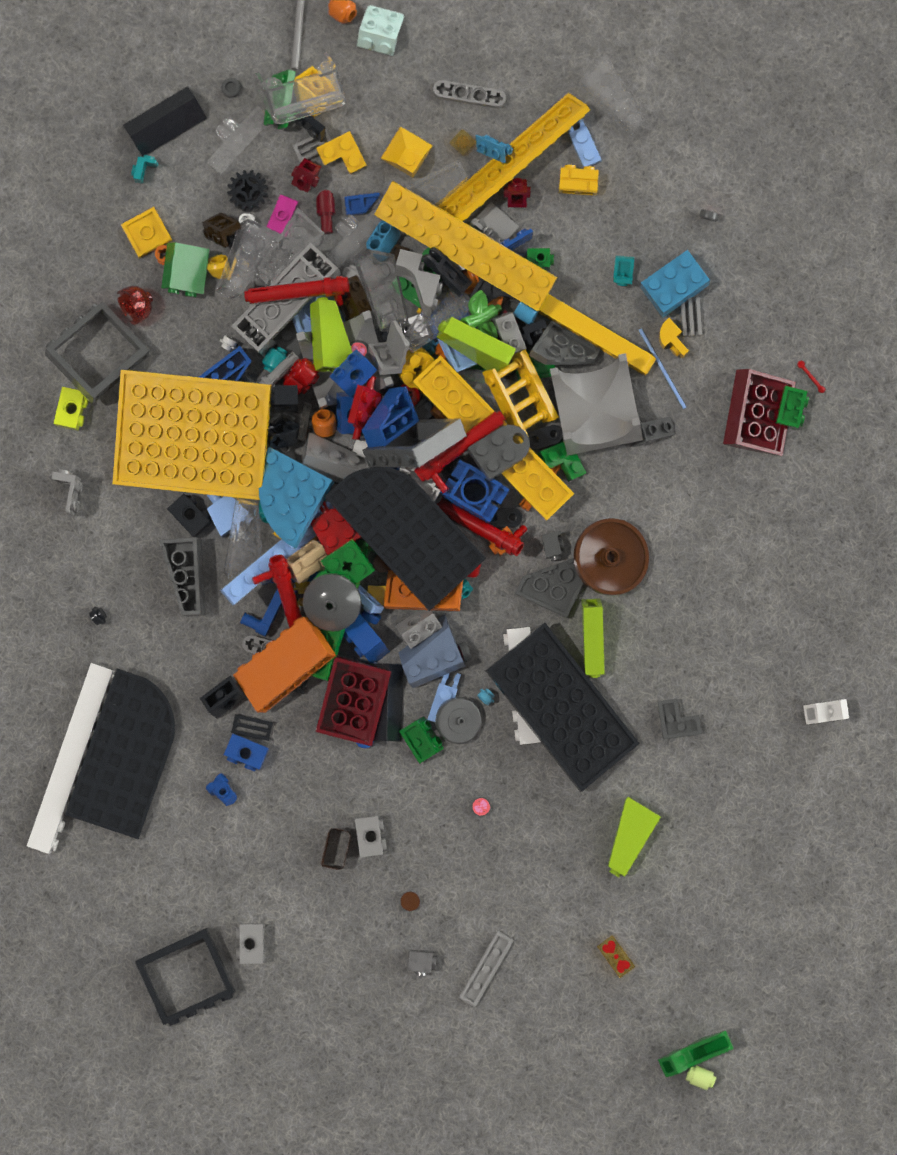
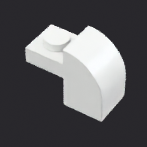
M846 699L803 705L806 724L849 719Z

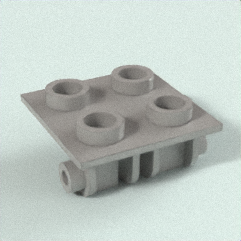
M492 202L469 225L498 243L510 238L519 228L513 220Z

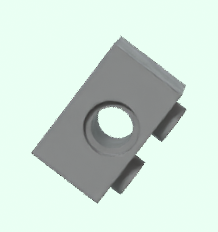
M509 311L493 318L494 325L502 342L516 349L515 353L526 349L513 312Z
M418 610L395 626L410 649L442 628L431 610Z
M379 816L355 819L360 858L383 855V850H387L386 840L381 838V831H384L383 819H379ZM368 831L376 833L377 838L374 842H369L366 839Z
M240 924V928H236V940H240V948H236V959H240V964H263L264 924ZM252 938L255 941L253 949H248L245 946L246 939Z

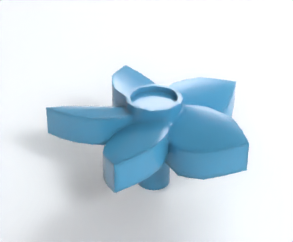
M430 337L428 343L420 346L432 355L435 353L439 341L435 343L434 338Z

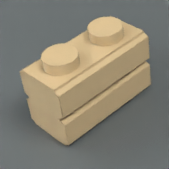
M312 540L286 558L289 564L288 568L292 574L291 579L298 584L306 582L309 576L324 569L321 560L327 555L320 543Z

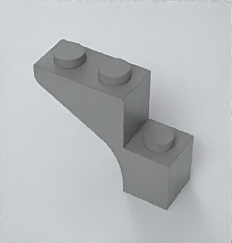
M400 249L395 267V275L409 280L414 285L423 314L431 317L432 310L436 311L438 305L436 296L441 294L443 283H440V275L424 271L423 254Z

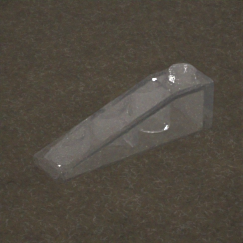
M447 285L442 288L441 294L436 296L438 305L436 311L432 310L431 317L425 316L421 310L420 314L404 333L405 338L409 341L411 353L436 338L439 332L437 328L443 320L446 321L453 317L460 321L462 318L471 315L468 307L470 301L468 294L464 292L458 297Z

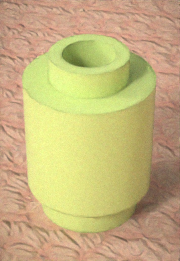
M696 1065L689 1068L686 1080L690 1081L689 1084L708 1090L709 1087H713L716 1077L713 1076L714 1072Z

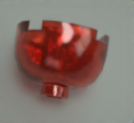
M128 286L117 292V294H120V297L117 298L119 306L125 317L127 313L132 319L130 321L131 324L137 325L149 317L153 298L148 291L146 292L138 286Z

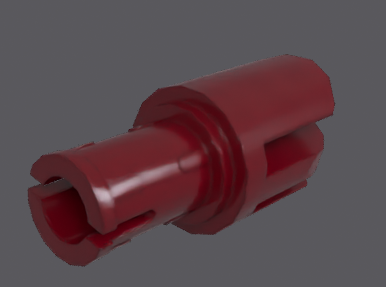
M323 190L316 197V213L321 217V234L333 233L332 217L335 215V200L330 190Z

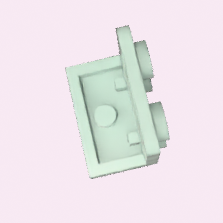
M368 6L359 29L357 46L393 56L404 15L379 7Z

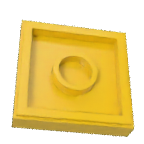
M154 207L121 224L139 258L156 250L160 245H165L172 241Z

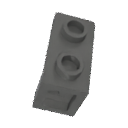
M671 417L640 423L643 440L632 442L633 447L652 440L675 435Z

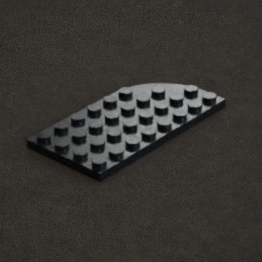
M370 467L355 471L346 476L324 496L428 611L433 609L486 559L420 485L409 475L396 469Z
M116 668L65 812L67 816L138 840L175 736V719L170 703L163 692L150 680Z

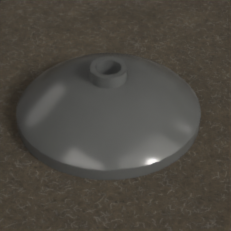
M324 574L315 578L306 588L303 596V608L308 619L318 628L326 631H339L350 626L358 617L361 609V597L357 587L348 578L338 574ZM327 603H331L333 608H328Z

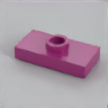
M280 194L266 230L284 237L298 201Z

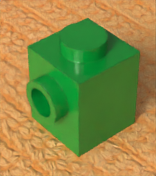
M527 248V260L546 271H550V265H554V254H550V248Z

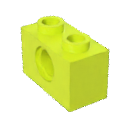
M62 387L53 424L58 427L78 431L79 426H83L84 416L82 413L83 409L87 408L89 400L79 390ZM70 405L77 406V410L73 414H69L67 411Z

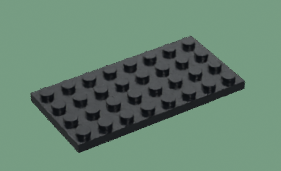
M546 623L541 624L485 670L580 792L584 791L640 744Z

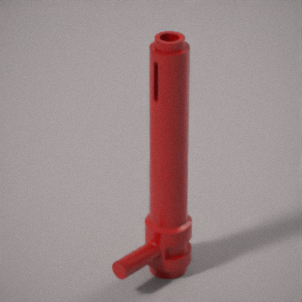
M336 276L333 279L325 277L323 280L248 288L244 295L245 301L250 304L322 295L326 297L334 296L337 306H342L343 299L341 295L349 292L348 277Z
M500 410L498 412L494 411L468 430L466 437L422 466L417 467L414 470L422 482L432 479L442 493L447 492L449 488L438 475L443 471L442 468L466 452L468 447L503 425L506 418Z
M444 498L437 504L451 520L494 543L495 547L500 550H505L511 556H518L521 553L524 543L521 542L520 537L527 531L525 525H521L511 534L505 530L501 531Z
M275 555L269 559L270 563L268 566L270 570L252 577V581L255 585L270 578L273 579V582L276 583L290 629L294 622L302 617L292 585V574L288 568V561L283 555Z

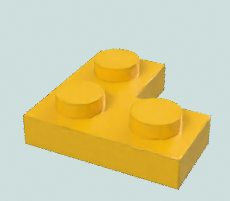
M350 131L316 148L324 165L341 157L349 174L367 166Z

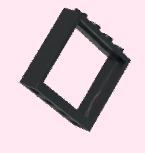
M208 928L135 961L163 1025L169 1024V1026L177 1024L180 1022L179 1018L185 1015L187 1018L198 1014V1009L204 1007L207 1010L215 1006V1001L221 999L224 1002L233 997L232 993L236 992ZM204 938L226 990L167 1017L144 965Z

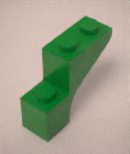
M725 1030L702 1037L684 1048L674 1050L658 1059V1062L667 1078L677 1075L696 1064L726 1053L733 1049V1045Z

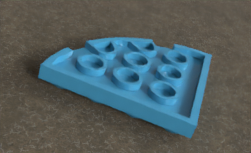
M269 447L266 452L262 487H259V498L266 520L274 532L287 544L297 549L325 500L324 496L328 494L334 481Z

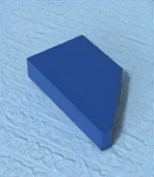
M379 192L345 196L347 216L366 214L380 197Z

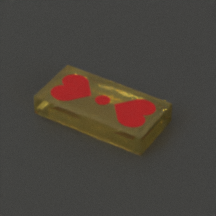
M613 935L597 946L619 978L635 967Z

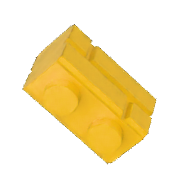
M575 165L561 167L559 193L596 196L599 170H595V167L584 166L583 169H576Z

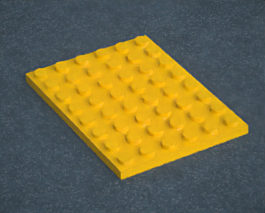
M121 370L112 484L260 500L259 487H262L266 463L272 384Z

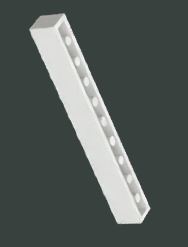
M93 663L90 664L27 847L50 854L58 846L59 840L56 838L58 832L62 833L65 825L63 818L115 671Z

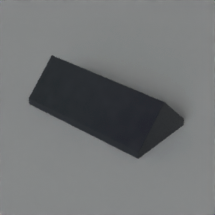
M187 86L123 126L143 157L206 120L207 117L196 97Z
M365 663L391 671L373 741L401 742L399 731L402 730L403 667L400 664Z

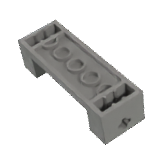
M310 242L270 286L323 280L325 277L333 279L336 276H341L342 273ZM312 297L253 303L232 327L265 357L267 351L277 344L273 339Z

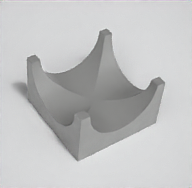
M370 310L343 322L349 343L360 340L366 344L367 348L368 344L379 343ZM296 333L303 358L313 362L312 333ZM367 352L365 358L376 368L369 352ZM377 370L372 375L377 377L374 384L376 392L379 393L393 388L390 374L380 375ZM318 372L320 377L314 385L312 384V388L319 409L336 407V392L344 391L329 377L332 373Z
M626 353L618 355L617 360L611 365L593 372L570 374L560 371L558 367L550 369L567 456L643 440Z

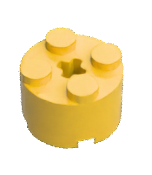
M411 346L407 351L406 363L403 365L402 373L397 374L408 387L417 388L412 382L435 359L424 348Z

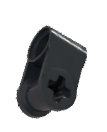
M287 421L269 425L267 439L269 446L273 449L297 445L299 424Z

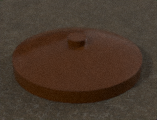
M615 518L602 519L586 527L579 535L574 548V565L580 579L591 590L603 595H619L634 589L642 581L649 565V551L644 537L633 525Z

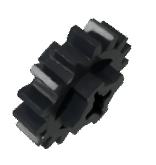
M243 170V175L237 172L236 179L230 178L233 184L227 185L231 189V191L227 192V195L233 196L230 198V202H236L235 208L242 206V211H245L247 207L252 212L254 206L259 209V203L265 204L263 197H268V193L264 192L268 190V185H263L266 180L265 178L260 179V173L254 175V171L251 170L247 174L246 170ZM249 179L256 181L259 185L253 184ZM240 181H242L241 185L239 187H236L237 184ZM246 183L248 184V187L250 188L249 198H248V196H247V194H246V192H245V191H246ZM259 194L258 198L253 201L255 195ZM237 197L244 198L246 202L240 201Z

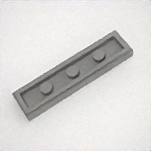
M497 930L459 995V999L476 1007L511 947L513 939Z

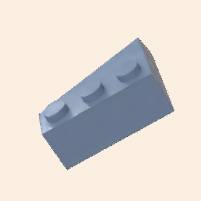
M445 614L438 619L442 626L441 629L412 649L407 645L399 652L402 667L412 688L466 667Z

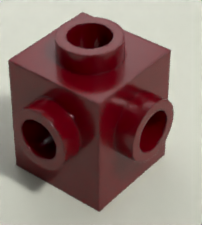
M304 158L298 166H295L291 174L293 177L291 185L307 193L312 187L316 188L320 180L318 174L321 166Z
M514 178L508 182V186H504V198H507V207L527 208V198L531 196V187H527V179Z

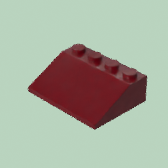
M752 369L736 370L723 444L739 449L783 456L788 426L776 424L784 386L795 388L796 382Z
M340 656L335 657L315 732L372 746L391 671Z

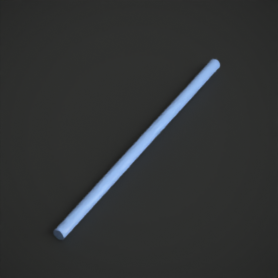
M642 328L639 329L641 336L643 337L652 355L656 358L658 366L660 367L662 373L664 374L666 380L668 381L682 408L685 409L686 405L680 397L677 389L675 388L673 382L671 381L669 375L667 374L665 368L663 367L661 361L659 360L645 333L643 332Z

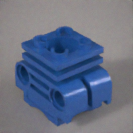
M459 460L451 474L457 482L449 478L446 482L449 490L445 493L440 491V494L451 503L490 523L498 510V507L493 505L492 502L501 505L510 489L495 479L488 481L483 472ZM470 484H479L486 492L485 497L478 502L469 501L463 493L465 488Z

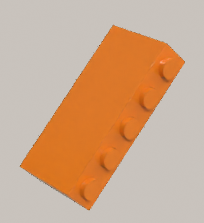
M300 617L290 629L283 630L279 638L266 644V648L262 652L254 654L251 657V661L238 667V671L233 676L256 712L266 713L334 658L336 654L320 629L308 617Z

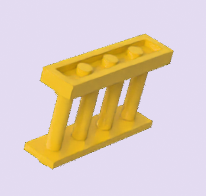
M526 349L514 353L511 358L512 363L499 371H496L494 368L482 372L485 382L489 386L508 425L518 426L526 432V429L540 420L545 423L559 418ZM517 369L521 379L505 389L501 378ZM525 386L529 397L513 406L509 395ZM534 403L538 411L537 414L522 423L517 413Z

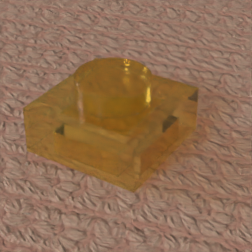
M463 129L449 142L462 156L476 143Z

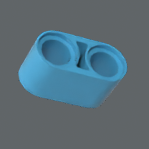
M382 220L367 240V249L378 259H384L400 237L399 229Z
M520 302L513 314L516 318L530 325L535 320L539 311Z

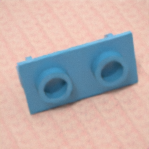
M475 135L477 152L506 163L505 156L513 152L510 144L499 143L498 140L488 135L482 137Z

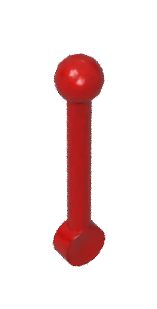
M799 361L797 363L798 368L803 369L817 386L819 393H824L825 387L821 386L807 370L804 361Z

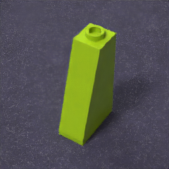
M320 297L310 304L313 362L316 371L333 373L347 359L348 355L353 352L336 301Z
M453 317L446 321L443 320L437 328L439 330L436 336L438 339L486 370L495 368L496 371H499L506 367L516 351L514 347Z
M600 598L581 599L584 672L591 678H597L600 675H605L603 606Z
M626 797L608 862V867L611 868L609 872L617 877H620V875L626 876L661 818L629 797Z

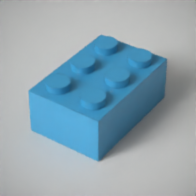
M686 250L642 281L641 289L662 318H664L681 306L682 303L708 287L710 279L690 252Z

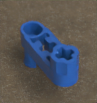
M278 589L263 619L261 618L260 620L245 612L240 623L266 637L282 605Z

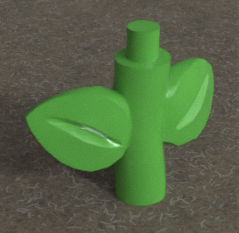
M480 290L471 297L468 304L469 312L472 315L466 316L460 321L498 339L497 329L491 319L498 316V312L502 311V307L499 304L488 306L487 296L484 291Z

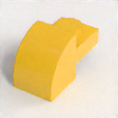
M668 318L659 331L660 345L663 349L670 345L671 352L676 357L680 356L683 358L688 354L689 350L677 338L682 331Z

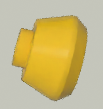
M226 255L213 256L208 259L207 270L217 279L225 278L230 272L231 260Z

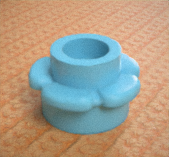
M487 688L485 690L480 689L481 692L477 695L478 698L487 706L491 702L494 703V694Z

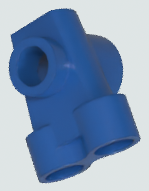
M221 773L216 776L213 782L206 786V790L210 795H215L226 806L235 803L237 795L229 786V780Z

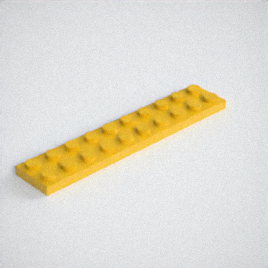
M570 93L566 94L510 143L513 152L505 156L506 163L495 159L490 160L437 207L461 221L467 219L493 194H496L502 186L511 181L517 173L525 169L532 160L540 156L547 147L555 143L563 133L570 130L578 120L582 119L590 111L589 107Z
M395 181L391 182L374 214L429 248H437L451 261L536 311L540 310L558 278Z
M441 355L412 382L447 419L460 418L465 432L494 412ZM504 421V424L501 425L500 427L505 426V425H508V424ZM518 435L513 437V441L516 444L523 443V440ZM530 447L522 461L501 473L546 521L574 495L570 488Z

